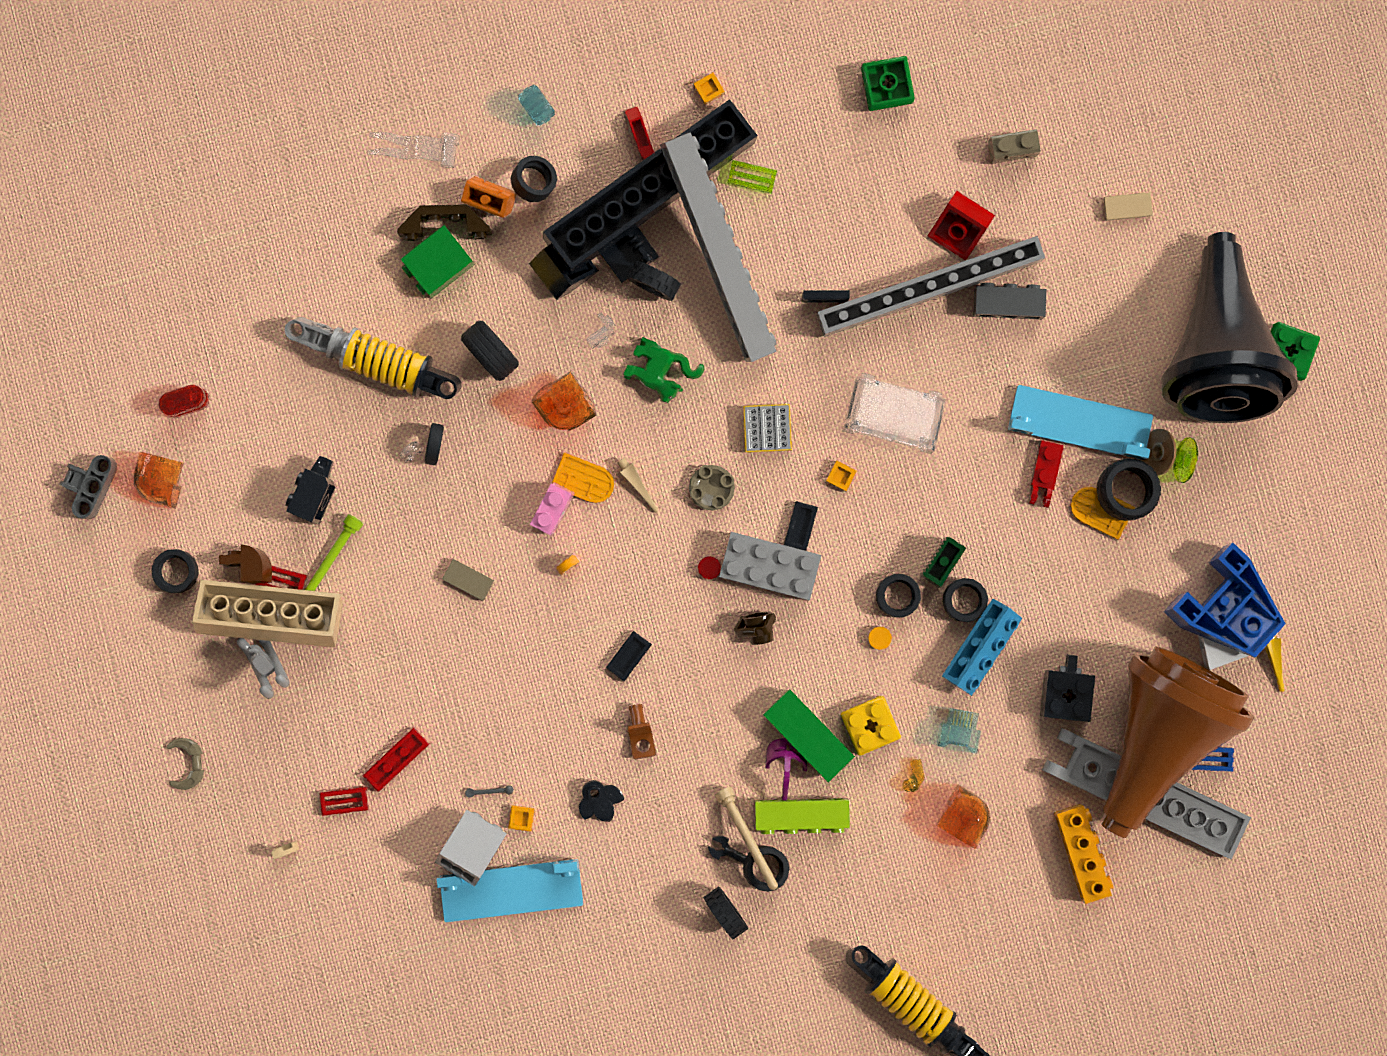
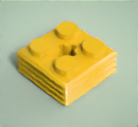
M878 696L840 714L859 756L901 739L884 696ZM869 719L877 723L873 732L869 729L865 730L864 727L868 725L867 720Z

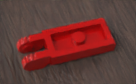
M1044 440L1040 441L1030 485L1032 488L1029 504H1035L1038 488L1046 489L1043 507H1049L1052 491H1054L1064 445Z

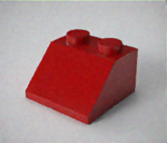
M956 191L927 236L966 261L995 215Z

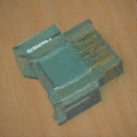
M949 708L946 723H940L936 745L940 747H945L948 744L964 746L969 752L977 754L981 730L976 729L979 713Z

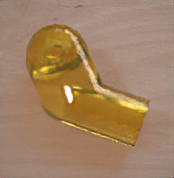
M921 758L910 760L912 775L909 779L904 780L902 784L906 792L917 791L925 779Z

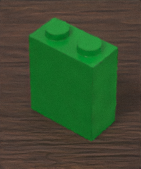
M445 225L401 258V261L405 264L401 267L409 278L412 276L416 278L419 283L415 286L423 296L428 294L431 298L475 265Z

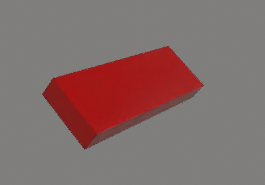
M413 727L362 776L377 792H380L430 743Z

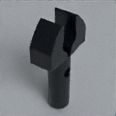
M723 835L712 838L720 842L724 850H715L713 847L708 846L713 858L719 860L721 856L726 855L742 864L744 863L747 855L731 848L728 844L729 838Z

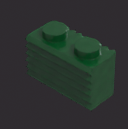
M951 537L943 538L941 545L936 549V553H933L931 561H928V565H925L926 568L923 569V573H920L921 577L938 588L942 587L966 550V547Z

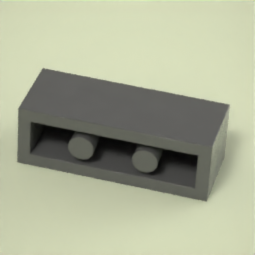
M980 283V286L974 289L973 317L1042 320L1046 317L1047 289H1040V285L1035 284L1026 285V288H1017V284H1003V287H994V283Z

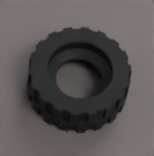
M635 261L627 277L633 284L668 301H673L681 285L672 276L639 261Z
M719 886L703 897L713 915L732 940L748 930L745 921Z

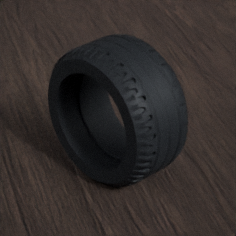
M479 320L462 334L461 341L496 381L504 380L505 377L518 367L519 361L484 321Z
M1132 458L1122 459L1109 465L1101 473L1097 482V498L1101 507L1111 517L1123 521L1136 520L1148 515L1157 506L1161 496L1160 479L1154 469L1147 463ZM1126 470L1137 474L1145 485L1144 501L1136 509H1127L1121 506L1112 494L1113 479L1121 471Z

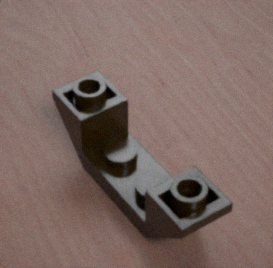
M466 204L420 205L397 229V234L403 237V240L416 241L417 237H423V219H426L427 222H439L440 218H449V221L459 222L463 221V218H467V233L469 236H473V239H486V235H492L490 226Z

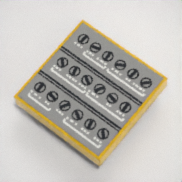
M790 404L743 406L745 453L792 451Z

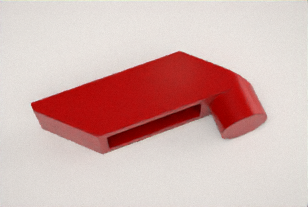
M637 106L625 110V114L642 160H645L654 153V149Z

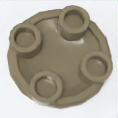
M704 465L695 471L690 479V496L695 504L702 509L711 511L722 509L729 504L734 496V478L721 466Z

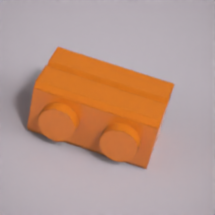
M474 176L466 181L461 202L504 218L511 214L517 194L513 190L489 181L484 182V179Z

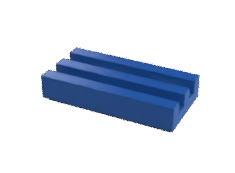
M1219 747L1213 752L1227 753V757L1206 756L1202 760L1227 762V766L1196 765L1192 769L1233 772L1234 748Z

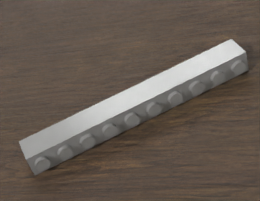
M690 132L660 144L745 361L753 362L776 352L775 337L771 332L769 333L766 326L768 319L764 311H761L759 308V296L755 289L752 290L749 282L751 281V276L748 269L742 265L741 259L743 256L741 250L733 242V230L729 224H726L724 219L725 209L722 203L717 201L715 196L717 193L716 186L708 178L706 173L708 166L703 158L701 159L698 150L700 147L696 137H692Z
M1038 236L819 311L816 316L823 336L826 337L1040 263L1045 259V255Z

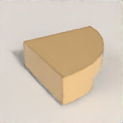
M294 841L275 848L271 852L273 859L299 850L298 843Z

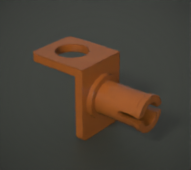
M631 705L628 709L632 725L627 726V731L630 737L633 759L653 757L656 755L650 722L645 723L643 705ZM645 740L650 744L647 752L641 753L636 749L639 741Z

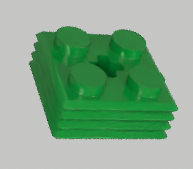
M907 56L862 64L861 72L869 111L914 103L915 96ZM885 79H888L890 83H894L891 85V88L882 85Z
M1281 322L1273 324L1271 334L1286 357L1296 367L1298 381L1305 380L1320 337ZM1292 347L1294 354L1289 357L1285 348Z

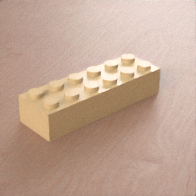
M201 580L192 623L196 634L335 648L343 603L341 595L337 593Z

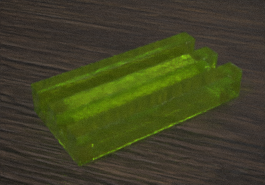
M732 160L727 184L772 194L777 170ZM735 167L771 175V179L736 171ZM733 176L767 183L769 187L734 179Z

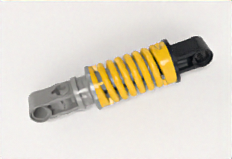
M297 317L285 325V334L290 340L304 344L316 351L324 352L327 358L332 359L334 357L338 359L340 369L356 371L359 375L364 374L367 378L372 377L374 381L380 380L382 384H389L390 387H397L401 391L406 390L408 394L415 398L423 390L443 399H451L461 390L462 383L457 376L431 367L432 356H421L418 352L413 354V351L410 349L405 352V348L402 346L396 349V344L391 343L388 346V341L382 340L380 342L379 337H374L371 340L370 334H362L361 330H358L356 327L350 333L343 331V328L337 327L333 329L328 325L314 322L304 317ZM295 323L302 327L301 334L295 332ZM445 382L452 383L454 386L453 392L445 389Z

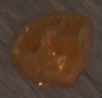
M571 371L554 382L550 381L538 390L532 398V404L543 420L550 427L559 430H573L597 416L592 400Z
M139 452L133 476L136 492L143 499L151 503L176 509L182 486H178L184 463Z
M958 784L946 804L948 806L936 826L976 849L989 827L991 821L990 810L986 802L979 796Z

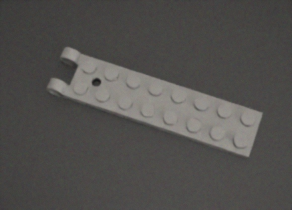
M1061 728L1057 739L1074 746L1073 754L1066 768L1046 760L1042 770L1107 801L1121 756ZM1089 764H1095L1096 770L1094 772H1089ZM1180 783L1174 784L1146 817V820L1231 860L1251 817Z

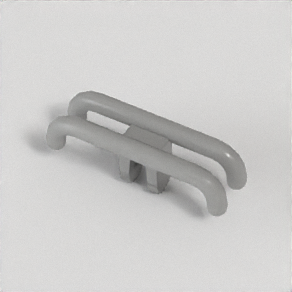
M238 638L237 645L247 656L261 685L260 693L265 698L271 699L274 696L273 688L267 678L274 671L276 673L275 681L283 688L289 686V678L270 641L258 640L264 649L263 651L258 645L250 646L244 638Z

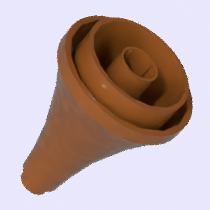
M1157 646L1154 647L1150 656L1134 653L1128 664L1129 704L1122 753L1111 791L1103 808L1106 817L1101 824L1105 829L1122 838H1127L1131 829H1139L1152 809L1174 784L1211 752L1236 735L1247 731L1254 720V715L1243 707L1249 697L1243 690L1207 668L1177 653Z

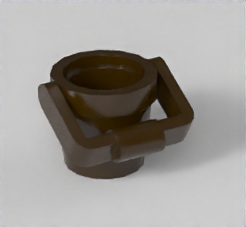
M766 611L741 616L734 631L739 638L749 637L751 645L772 642L774 640L773 624L776 620V615Z

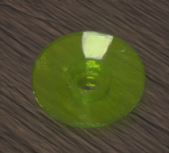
M1184 438L1176 450L1173 472L1175 479L1179 483L1189 481L1195 471L1198 460V446L1194 438Z

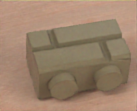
M1037 129L992 136L988 141L992 164L1020 160L1025 157H1037L1041 152Z

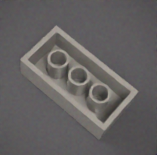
M731 532L719 578L809 601L821 555Z

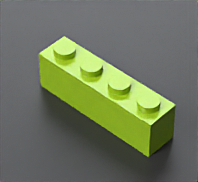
M849 799L755 800L756 830L761 831V834H775L774 830H784V834H797L798 829H807V833H821V829H830L831 833L845 832L844 828H850Z

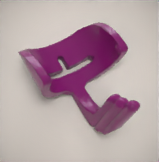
M780 738L770 742L767 747L765 769L770 768L772 761L779 758L785 759L782 800L786 801L789 789L791 759L799 761L803 765V771L807 772V760L786 738Z

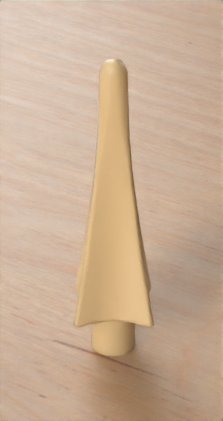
M624 457L617 462L622 469L619 473L639 492L651 509L657 513L659 511L658 507L647 492L634 464H629Z

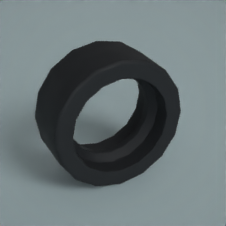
M527 156L512 171L511 185L515 193L523 200L540 202L545 200L556 187L557 174L553 165L545 158ZM525 168L535 169L543 175L546 181V187L543 190L533 189L525 183L522 178V171Z
M178 549L166 550L160 553L152 565V578L155 584L161 590L169 593H183L191 589L199 575L198 564L195 558L188 552ZM171 558H180L188 566L189 574L187 579L179 585L167 583L162 576L163 564Z
M893 574L884 578L879 583L876 590V601L879 608L886 615L903 618L911 615L918 608L921 601V591L918 584L911 577L904 574ZM895 582L906 584L912 592L910 604L901 610L891 608L885 600L887 587Z
M962 578L954 580L947 586L943 593L942 602L945 611L951 618L961 622H970L977 620L983 614L988 605V596L981 583L974 579ZM959 587H971L978 594L979 603L973 612L963 614L956 611L953 607L952 595Z
M765 845L758 847L762 855H771L778 861L779 873L775 880L778 884L777 889L784 885L789 875L790 869L787 858L774 847ZM749 852L743 863V873L747 882L760 891H774L768 887L767 883L760 882L754 876L753 864L755 861Z

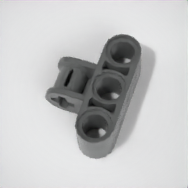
M104 455L96 456L87 471L68 463L67 467L69 469L64 480L59 483L60 486L77 493L72 504V512L78 518L92 519L98 514L116 474V461ZM107 460L109 467L107 471L101 472L100 464L102 461ZM97 481L99 490L93 494L90 486L93 482ZM87 502L90 509L84 515L81 512V506Z

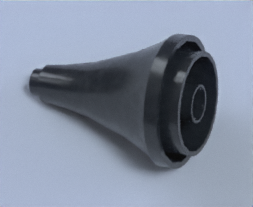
M1217 232L1208 237V245L1202 250L1201 273L1196 301L1183 339L1170 366L1162 376V396L1166 402L1178 408L1181 414L1190 419L1209 423H1238L1259 419L1277 411L1283 402L1296 392L1298 379L1296 367L1286 357L1271 334L1252 293L1241 245L1236 243V236L1233 233Z

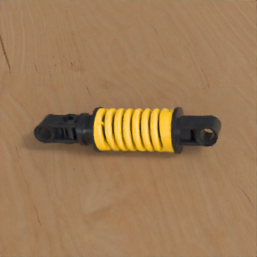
M863 945L848 950L846 953L847 964L868 982L864 992L867 995H873L875 1000L881 1002L883 1007L889 1006L888 1011L895 1013L896 1019H902L903 1025L909 1024L908 1029L910 1031L916 1030V1036L923 1038L926 1047L929 1048L936 1044L943 1054L949 1053L950 1056H990L975 1040L965 1034L963 1026H958L954 1022L957 1016L956 1012L951 1011L947 1006H942V1002L936 1000L933 994H929L928 989L922 988L920 982H915V978L909 976L906 970H901L900 965L894 958L884 963L868 947ZM856 951L861 952L863 955L862 963H858L855 960L854 955Z

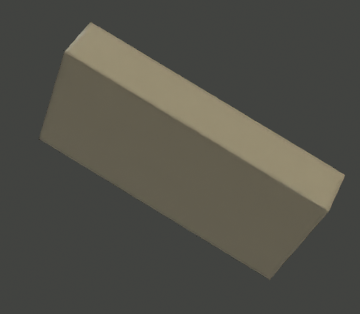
M452 559L442 578L444 581L484 601L495 581L455 559Z

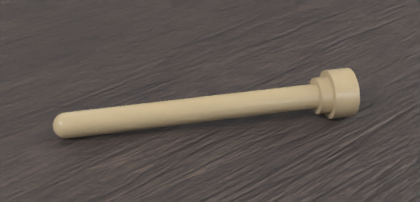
M731 787L720 790L715 794L718 803L727 808L768 887L771 890L777 889L778 884L734 803L736 801L734 791Z

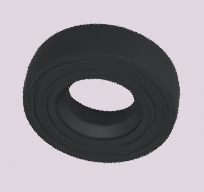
M432 423L425 464L436 465L438 462L444 425Z

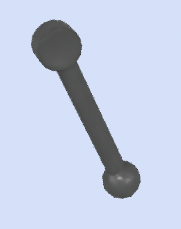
M511 785L505 788L484 790L469 788L465 791V795L468 798L474 795L506 793L510 795L514 789Z

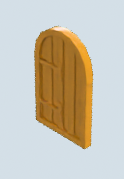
M565 452L552 483L555 482L574 492L573 496L593 503L607 500L613 493L615 485L612 475L605 468Z
M1083 487L1076 491L1071 499V511L1076 519L1117 540L1120 539L1128 521L1113 518L1104 511L1097 498V488ZM1114 497L1115 500L1121 506L1127 509L1135 508L1134 506Z

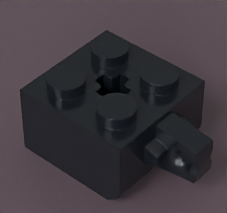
M319 456L311 470L305 469L304 472L298 474L295 481L297 488L294 494L291 493L285 504L288 507L286 512L320 525L336 489L333 480L329 479L333 461Z
M1067 654L1065 666H1060L1059 671L1045 670L1040 716L1091 722L1095 675L1081 674L1082 668H1077V655ZM1069 689L1072 698L1068 699L1067 702V699L1063 698V693H1067Z

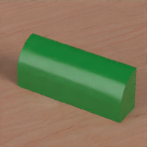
M790 689L763 714L828 783L855 757Z

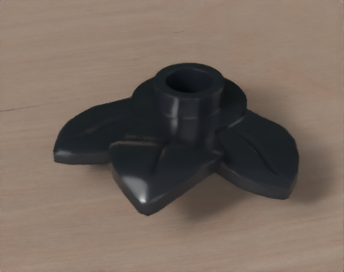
M597 780L588 781L582 788L583 799L579 803V812L584 820L595 815L601 821L611 822L614 816L613 804L622 802L624 796L614 785H603ZM593 789L598 790V793L595 796L590 795V792Z

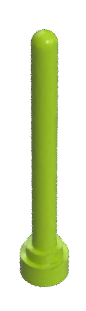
M350 514L346 516L343 521L345 523L343 525L344 530L305 590H316L351 534H355L356 531L359 532L364 524Z

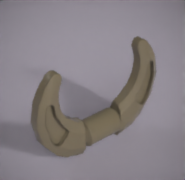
M188 738L173 740L167 745V749L180 747L188 755H192L193 771H190L185 780L180 782L170 781V785L181 790L193 788L202 780L204 770H201L200 754H203L202 749L198 743Z

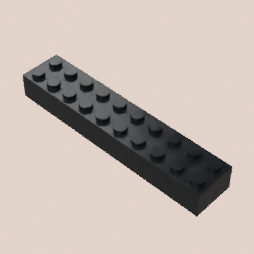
M729 99L677 137L690 132L692 137H696L700 147L698 152L701 159L703 158L708 166L706 173L709 177L754 145L758 135ZM660 148L543 231V240L570 275L680 198L662 149Z

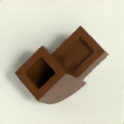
M241 545V551L231 550L228 551V555H219V565L227 567L241 566V582L248 584L272 583V565L264 551L248 545Z

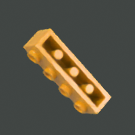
M1078 804L1054 812L1081 901L1084 904H1088L1112 896L1111 889H1114L1110 876H1106L1103 868L1107 865L1103 853H1099L1096 846L1099 844V839L1096 831L1091 830L1089 822H1092V817L1089 809H1085L1083 805Z

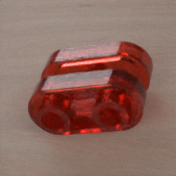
M188 385L163 394L159 399L158 405L162 413L179 418L205 409L209 404L210 397L205 389L197 385Z

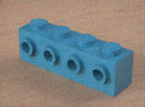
M992 599L942 677L972 696L1023 618L1008 606Z

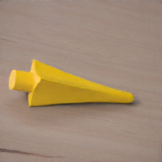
M1275 635L1266 645L1265 650L1272 665L1279 691L1284 692L1281 638Z

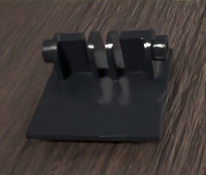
M636 228L601 253L621 283L627 280L635 261L649 265L659 258L639 228Z

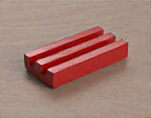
M272 566V571L300 578V581L295 582L272 575V580L298 587L297 590L304 589L307 575ZM268 583L255 584L258 586L282 588Z
M367 787L320 792L322 816L369 810ZM360 792L362 797L325 801V797ZM361 801L363 806L326 810V806Z

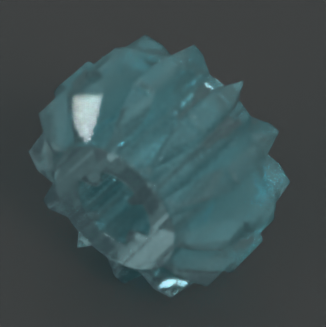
M533 84L529 88H525L518 95V100L535 124L540 126L543 123H547L555 115V110L538 86Z

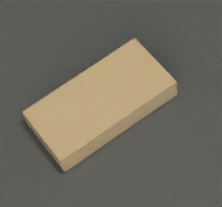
M1150 192L1103 198L1106 221L1151 217L1153 215Z

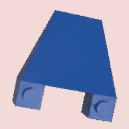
M1232 542L1223 546L1208 562L1225 579L1201 605L1193 596L1186 592L1178 595L1164 613L1181 629L1255 658L1286 623L1252 561Z

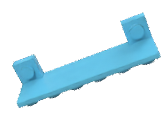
M1018 385L1008 430L1145 460L1149 458L1150 453L1147 444L1153 415Z
M578 859L485 870L476 886L471 885L455 874L440 875L437 878V888H441L445 922L583 905Z

